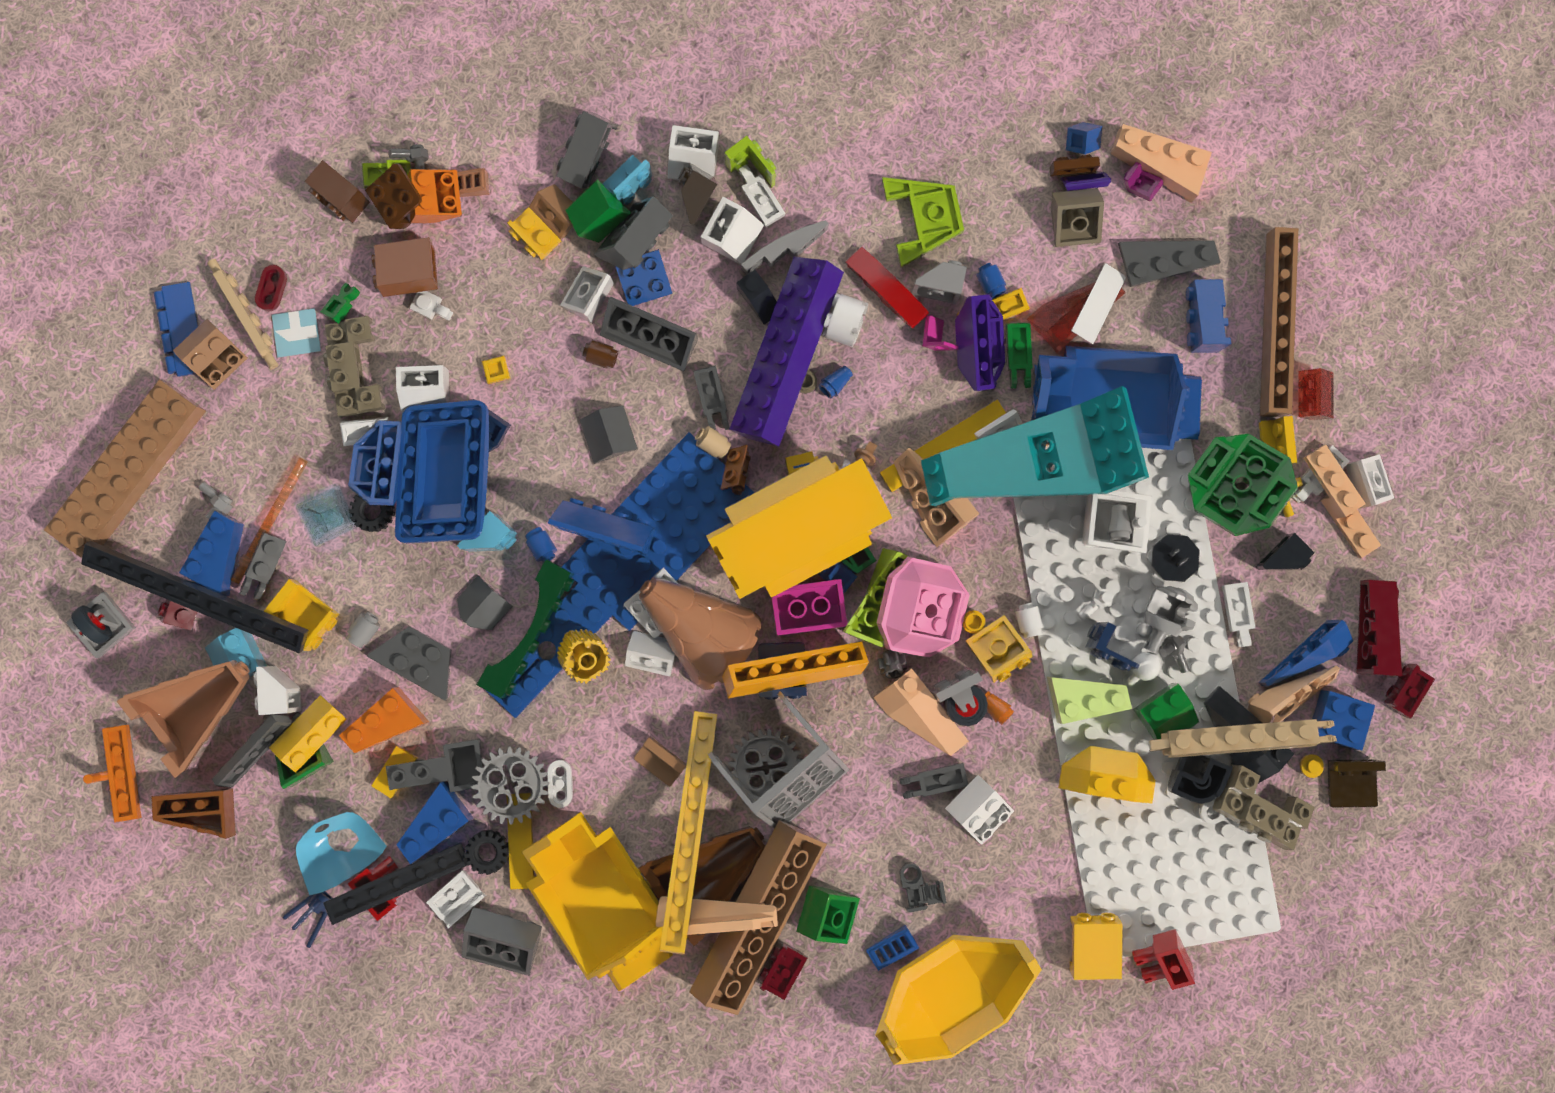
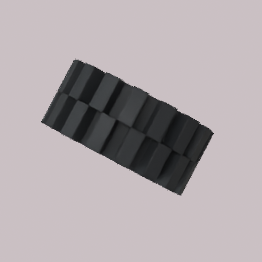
M355 495L353 497L355 499L354 502H350V506H352V509H349V514H352V517H350L351 521L355 522L354 525L368 532H379L381 529H386L387 525L393 521L392 516H395V512H393L395 506L379 505L381 509L380 515L374 520H369L364 515V508L368 504L360 496Z
M483 830L469 839L468 845L465 846L466 853L464 857L468 860L466 862L467 865L472 866L471 870L478 871V874L481 875L483 873L489 875L497 872L504 866L509 859L508 842L506 843L504 835L501 836L498 831ZM484 843H490L496 849V856L491 861H485L479 856V848Z

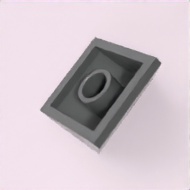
M624 406L598 409L579 420L594 464L638 450Z

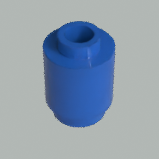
M987 263L978 268L979 273L976 276L985 295L990 294L993 299L1007 291L1005 287L1007 284L997 264Z
M541 527L535 528L525 535L527 539L526 544L537 562L542 561L544 563L546 559L551 561L555 558L554 553L557 551V548L548 533L543 531Z

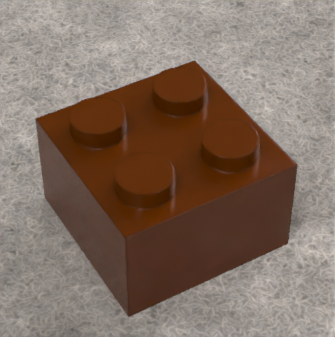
M323 160L304 181L310 187L308 192L321 204L333 211L342 221L347 218L353 223L370 203L358 188Z

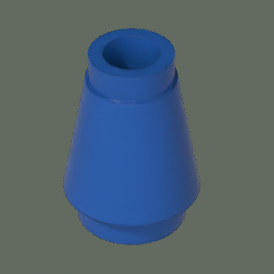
M843 365L833 373L822 378L821 383L818 385L819 389L829 399L833 396L837 397L853 376L851 370Z

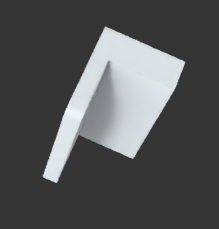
M633 631L627 648L625 666L671 676L675 654L665 638L659 636L653 638L650 634Z

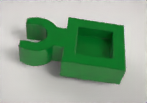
M345 283L340 289V294L338 296L334 294L320 313L339 324L352 308L350 302L359 296L360 291L354 286L351 287L348 283Z

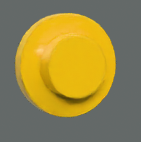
M969 611L965 614L962 626L966 632L976 634L984 629L985 617L979 611Z
M1314 754L1304 756L1299 764L1303 775L1309 778L1320 776L1324 769L1322 759Z

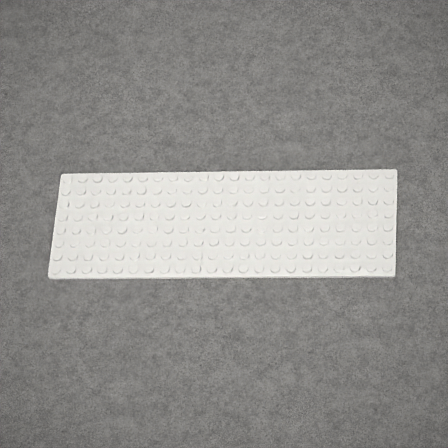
M1191 439L1175 441L1173 450L1142 448L1149 478L1117 490L1152 496L1147 553L1084 546L1082 538L1086 499L1089 495L1013 497L1031 602L1033 607L1038 606L1043 623V628H1041L1043 634L1037 636L1060 766L1089 746L1138 753L1156 780L1153 803L1131 802L1065 790L1086 913L1094 916L1108 912L1119 917L1123 924L1122 958L1133 956V950L1152 946L1153 935L1176 929L1184 947L1277 932L1281 929L1266 843L1258 839L1257 834L1254 832L1240 829L1238 823L1227 817H1224L1217 824L1203 821L1199 816L1200 803L1191 802L1169 792V778L1172 769L1175 770L1180 757L1168 758V756L1163 755V750L1150 751L1149 741L1154 739L1133 710L1171 683H1178L1194 706L1199 723L1191 729L1214 727L1203 702L1217 686H1221L1239 702L1206 518L1194 511L1188 481V474L1195 465ZM1055 465L1051 467V472L1054 470ZM1167 534L1188 536L1200 550L1199 569L1185 582L1163 580L1151 566L1153 546ZM1161 586L1179 587L1186 590L1194 597V601L1198 604L1196 612L1188 611L1185 614V618L1196 622L1194 628L1182 631L1179 634L1185 640L1183 653L1190 669L1188 672H1180L1174 656L1162 657L1158 653L1161 670L1157 677L1148 681L1140 679L1132 687L1126 682L1133 673L1132 669L1130 671L1120 670L1111 665V660H1100L1090 655L1091 650L1085 648L1089 640L1087 634L1093 624L1096 625L1097 622H1109L1115 625L1116 629L1106 648L1130 660H1133L1139 653L1151 652L1144 648L1152 632V626L1145 623V613L1153 591ZM1108 588L1114 595L1111 606L1098 608L1086 620H1081L1077 614L1092 601L1094 591ZM1047 677L1127 685L1132 709L1066 724L1057 723ZM1229 753L1204 755L1232 767L1231 763L1233 760ZM1209 807L1207 814L1212 815L1214 810L1212 807Z

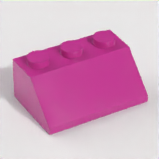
M841 579L795 585L772 597L777 636L847 626Z

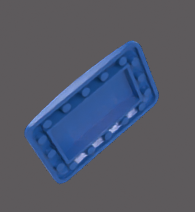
M472 400L414 405L408 407L403 412L395 518V537L398 541L410 544L473 540L482 533L489 456V411L487 405L482 401Z

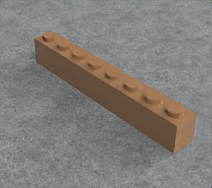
M1275 227L1266 234L1260 416L1283 417L1292 414L1299 228Z

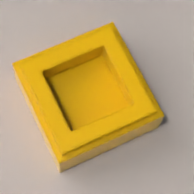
M505 356L482 361L487 384L511 379Z

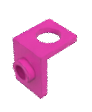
M931 315L926 316L923 347L935 351L958 350L959 346L942 341L944 320Z

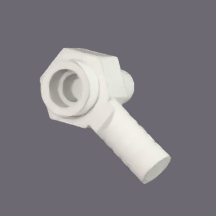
M1108 588L1095 590L1092 601L1077 615L1081 620H1086L1098 608L1111 606L1114 595Z

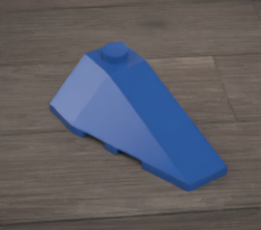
M1326 620L1258 683L1261 686L1269 687L1337 656H1343L1349 651L1350 648L1348 646L1353 642L1346 622L1344 620Z

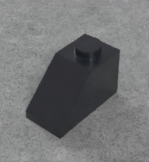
M754 269L736 282V286L763 325L770 321L777 301L767 284Z
M1296 533L1287 534L1255 567L1258 570H1297L1299 568L1302 570L1312 561L1310 557L1315 552Z

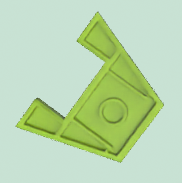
M882 177L886 202L909 197L918 240L896 244L901 268L964 232L955 185Z

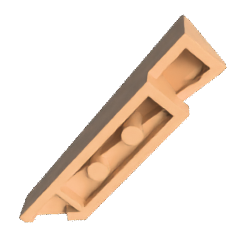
M662 896L659 899L656 927H663L667 904L666 896ZM692 899L687 935L778 926L777 908L774 905Z

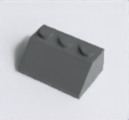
M654 196L636 202L629 208L631 214L607 236L594 253L598 258L623 270L632 267L636 268L644 259L642 255L654 247L657 242L655 240L656 237L668 229L670 225L668 222L673 217Z
M473 907L464 929L461 957L530 976L541 937L542 926L534 922L514 919L509 915L503 916L492 913L487 909Z

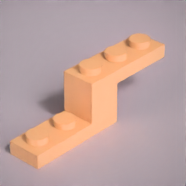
M1327 445L1321 446L1303 459L1327 493V496L1320 501L1358 558H1363L1380 547L1381 544L1357 510L1366 503Z

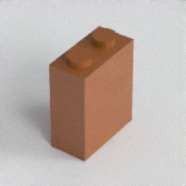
M429 237L374 245L375 254L371 255L374 269H376V275H373V284L375 289H379L383 297L438 289L435 248Z

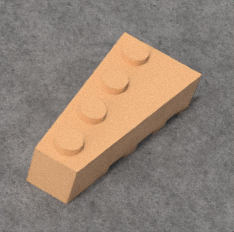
M1125 124L1117 132L1111 151L1113 156L1131 167L1136 162L1140 163L1142 170L1162 178L1163 185L1167 189L1183 196L1190 203L1199 195L1212 153Z

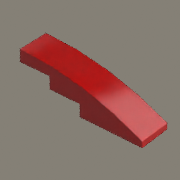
M863 247L857 250L845 262L863 280L864 284L880 298L881 302L910 328L913 329L929 314L928 310Z

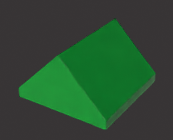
M598 179L565 210L577 235L598 243L631 214Z
M324 744L296 773L275 755L280 785L283 789L295 786L334 762Z

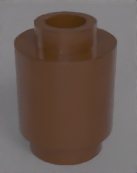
M592 340L590 344L586 343L582 356L586 357L585 362L607 369L608 367L614 368L619 351L615 350L613 346Z

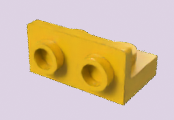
M529 207L513 222L511 220L507 222L511 228L508 231L517 242L521 239L526 244L524 249L533 258L537 255L541 260L544 259L561 242L558 236Z
M1283 416L1275 420L1259 422L1260 440L1290 457L1292 464L1297 463L1293 416Z

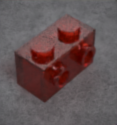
M1322 368L1298 371V417L1308 420L1334 418L1333 372Z

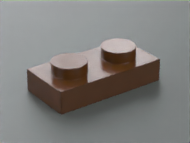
M1090 154L1079 156L1078 159H1069V157L1057 158L1050 166V176L1096 172L1100 167V158L1092 157Z

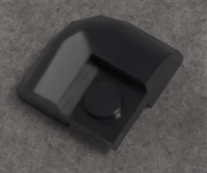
M1204 755L1180 757L1175 770L1172 769L1168 782V791L1191 802L1200 804L1211 802L1220 797L1224 791L1233 767Z

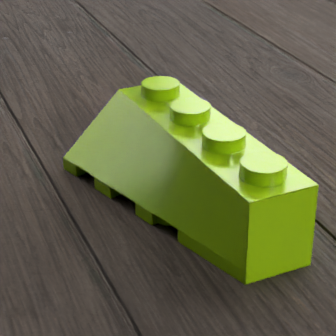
M882 549L863 601L843 630L844 633L867 643L883 647L884 639L877 626V619L887 577L910 556L895 550Z

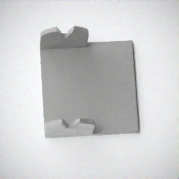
M781 691L777 694L820 745L759 799L755 801L717 755L715 756L712 751L708 754L717 769L752 812L774 829L779 820L789 824L850 770Z

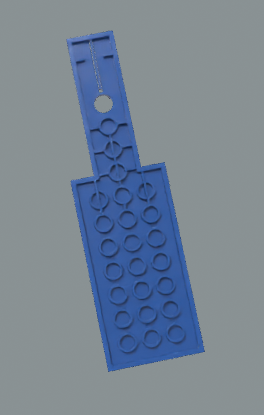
M690 432L615 510L616 512L629 515L628 520L637 522L638 518L652 522L651 527L655 528V533L648 556L588 538L562 566V568L574 574L572 578L578 584L563 599L557 613L553 612L549 618L551 624L545 634L541 632L537 640L540 644L545 641L552 642L556 647L555 656L550 660L542 659L537 648L535 653H530L526 660L528 663L527 671L522 675L518 674L514 683L516 682L517 685L511 696L507 695L501 699L488 692L514 718H517L563 669L558 661L557 652L559 651L558 647L561 646L559 643L563 642L562 639L565 633L570 630H577L579 632L580 629L583 631L587 629L588 632L597 633L612 616L628 631H631L638 623V620L626 609L624 603L662 568L677 581L710 546L706 535L731 523L725 508L755 493L746 484L745 490L740 495L734 494L731 488L721 490L726 465L717 457L711 456L696 446L697 440H695V437Z

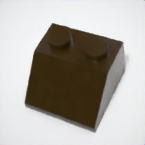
M690 163L688 168L683 167L678 179L689 223L694 225L715 190L717 182L713 176Z

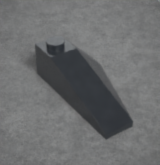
M1217 686L1203 702L1214 727L1262 723L1221 686ZM1290 749L1229 753L1233 760L1232 766L1242 765L1260 775L1258 784L1281 771L1294 755Z

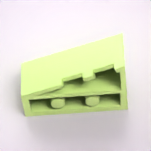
M1047 677L1057 723L1066 724L1132 709L1127 685Z

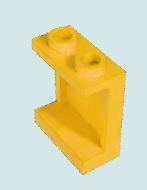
M288 579L264 610L266 613L309 630L304 651L315 650L323 641L322 635L326 630L330 631L338 622L336 618L339 615L333 608L297 580Z
M1108 912L1094 916L1088 913H1078L1077 916H1070V922L1073 927L1070 973L1073 979H1122L1123 924L1119 917Z

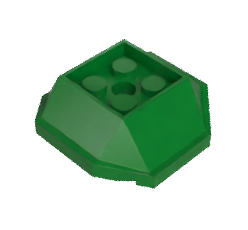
M1251 434L1215 437L1188 474L1194 511L1234 536L1270 528L1298 489L1290 457ZM1244 482L1249 487L1245 490H1239L1236 488V485Z

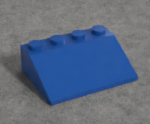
M570 498L569 502L563 500L549 518L548 524L559 530L648 556L655 533V528L651 527L652 522L638 518L637 522L628 520L629 515L616 511L615 515L605 513L606 508L593 505L592 509L584 507L583 501Z

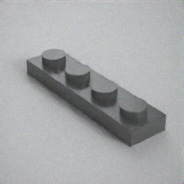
M274 714L267 717L258 730L249 736L246 743L234 753V756L212 778L215 786L234 787L292 724L290 718Z

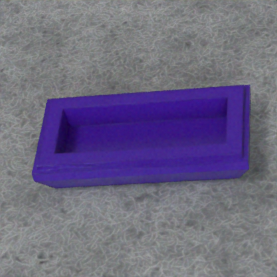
M1106 172L1060 178L1067 191L1107 187L1111 183V178Z

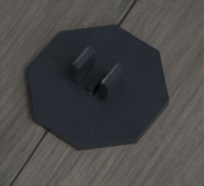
M1167 534L1153 546L1151 566L1163 580L1185 582L1199 569L1200 550L1188 536Z

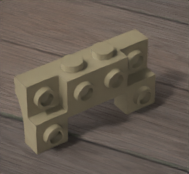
M369 316L345 319V322H340L339 324L325 325L327 346H325L326 353L323 354L325 366L329 369L327 385L335 394L337 415L341 418L385 410L380 395L382 387L378 384L364 385L359 345H357L375 341L370 326L373 322Z
M1242 765L1232 766L1233 769L1226 787L1220 797L1215 799L1212 809L1238 823L1240 829L1254 832L1257 834L1258 839L1268 843L1271 842L1284 850H1294L1301 829H1308L1315 807L1298 797H1287L1284 808L1281 809L1255 794L1260 775Z

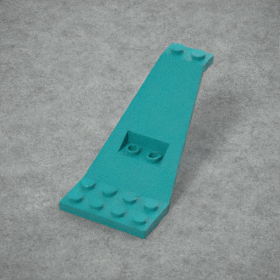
M1123 386L1081 404L921 460L929 503L932 506L940 505L955 498L1107 494L1149 478L1127 389ZM1055 465L1054 470L1051 472V467Z

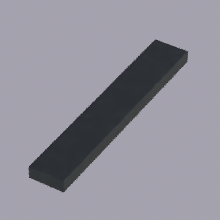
M458 843L323 902L331 925L467 866L466 862L468 860L464 857L465 851L462 844Z

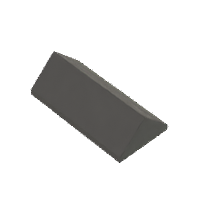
M613 297L609 298L599 335L681 371H685L698 341L697 333Z

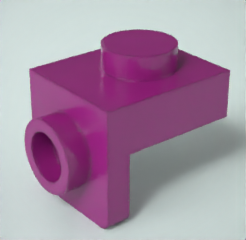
M1138 162L1132 168H1129L1124 176L1127 191L1150 202L1163 185L1162 178L1142 170V166Z

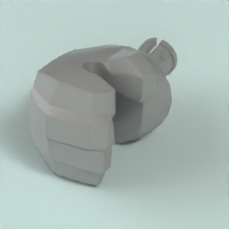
M1172 586L1157 587L1153 591L1145 613V623L1152 626V632L1144 646L1145 649L1158 654L1166 635L1169 636L1170 634L1178 637L1182 631L1194 628L1196 622L1185 618L1186 612H1196L1198 610V604L1190 593L1179 587L1175 588Z

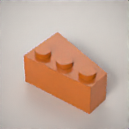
M395 687L345 729L339 737L353 753H358L427 724L429 721L400 687Z

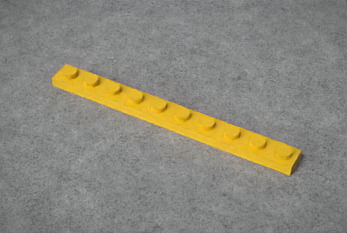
M694 711L660 951L685 954L711 759L708 754L711 751L713 753L718 714Z

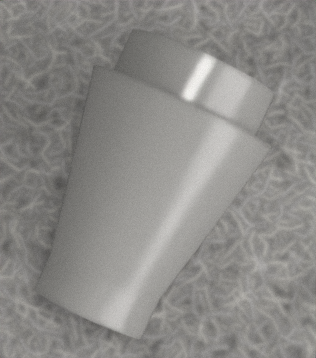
M1126 505L1112 506L1108 534L1112 541H1127L1130 539V534H1132Z

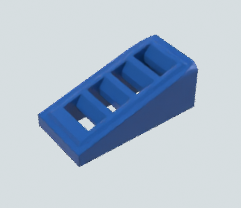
M904 925L867 948L866 952L879 971L914 952L919 946L907 926ZM900 937H905L909 944L907 947L903 945ZM895 940L901 949L899 952L895 950L891 943ZM887 945L893 955L889 957L883 946ZM878 949L885 959L882 962L875 953Z

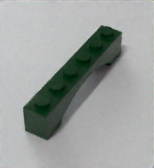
M547 559L545 560L535 578V581L539 583L538 604L535 616L526 635L506 658L495 665L487 664L476 684L477 686L501 699L507 695L511 696L517 685L514 683L518 674L522 675L528 666L526 660L529 654H534L540 644L537 640L541 632L545 634L551 624L549 620L553 612L557 613L562 605L563 600L560 599L564 591L568 592L574 583V579H572L573 573Z

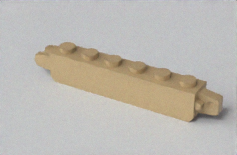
M1317 719L1173 730L1161 734V739L1150 740L1149 748L1150 751L1163 750L1164 756L1174 758L1312 747L1320 743L1336 742L1337 739L1333 735L1319 737L1318 728L1327 729L1333 727V720L1317 721Z

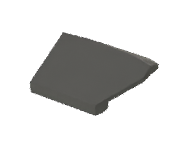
M479 575L457 598L460 618L473 628L492 630L513 607Z

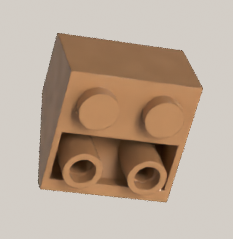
M208 319L173 350L180 360L213 390L248 359Z

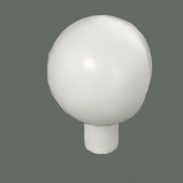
M1151 652L1137 654L1132 661L1138 663L1139 668L1132 669L1133 673L1126 682L1133 687L1140 679L1148 681L1157 677L1161 670L1158 655Z

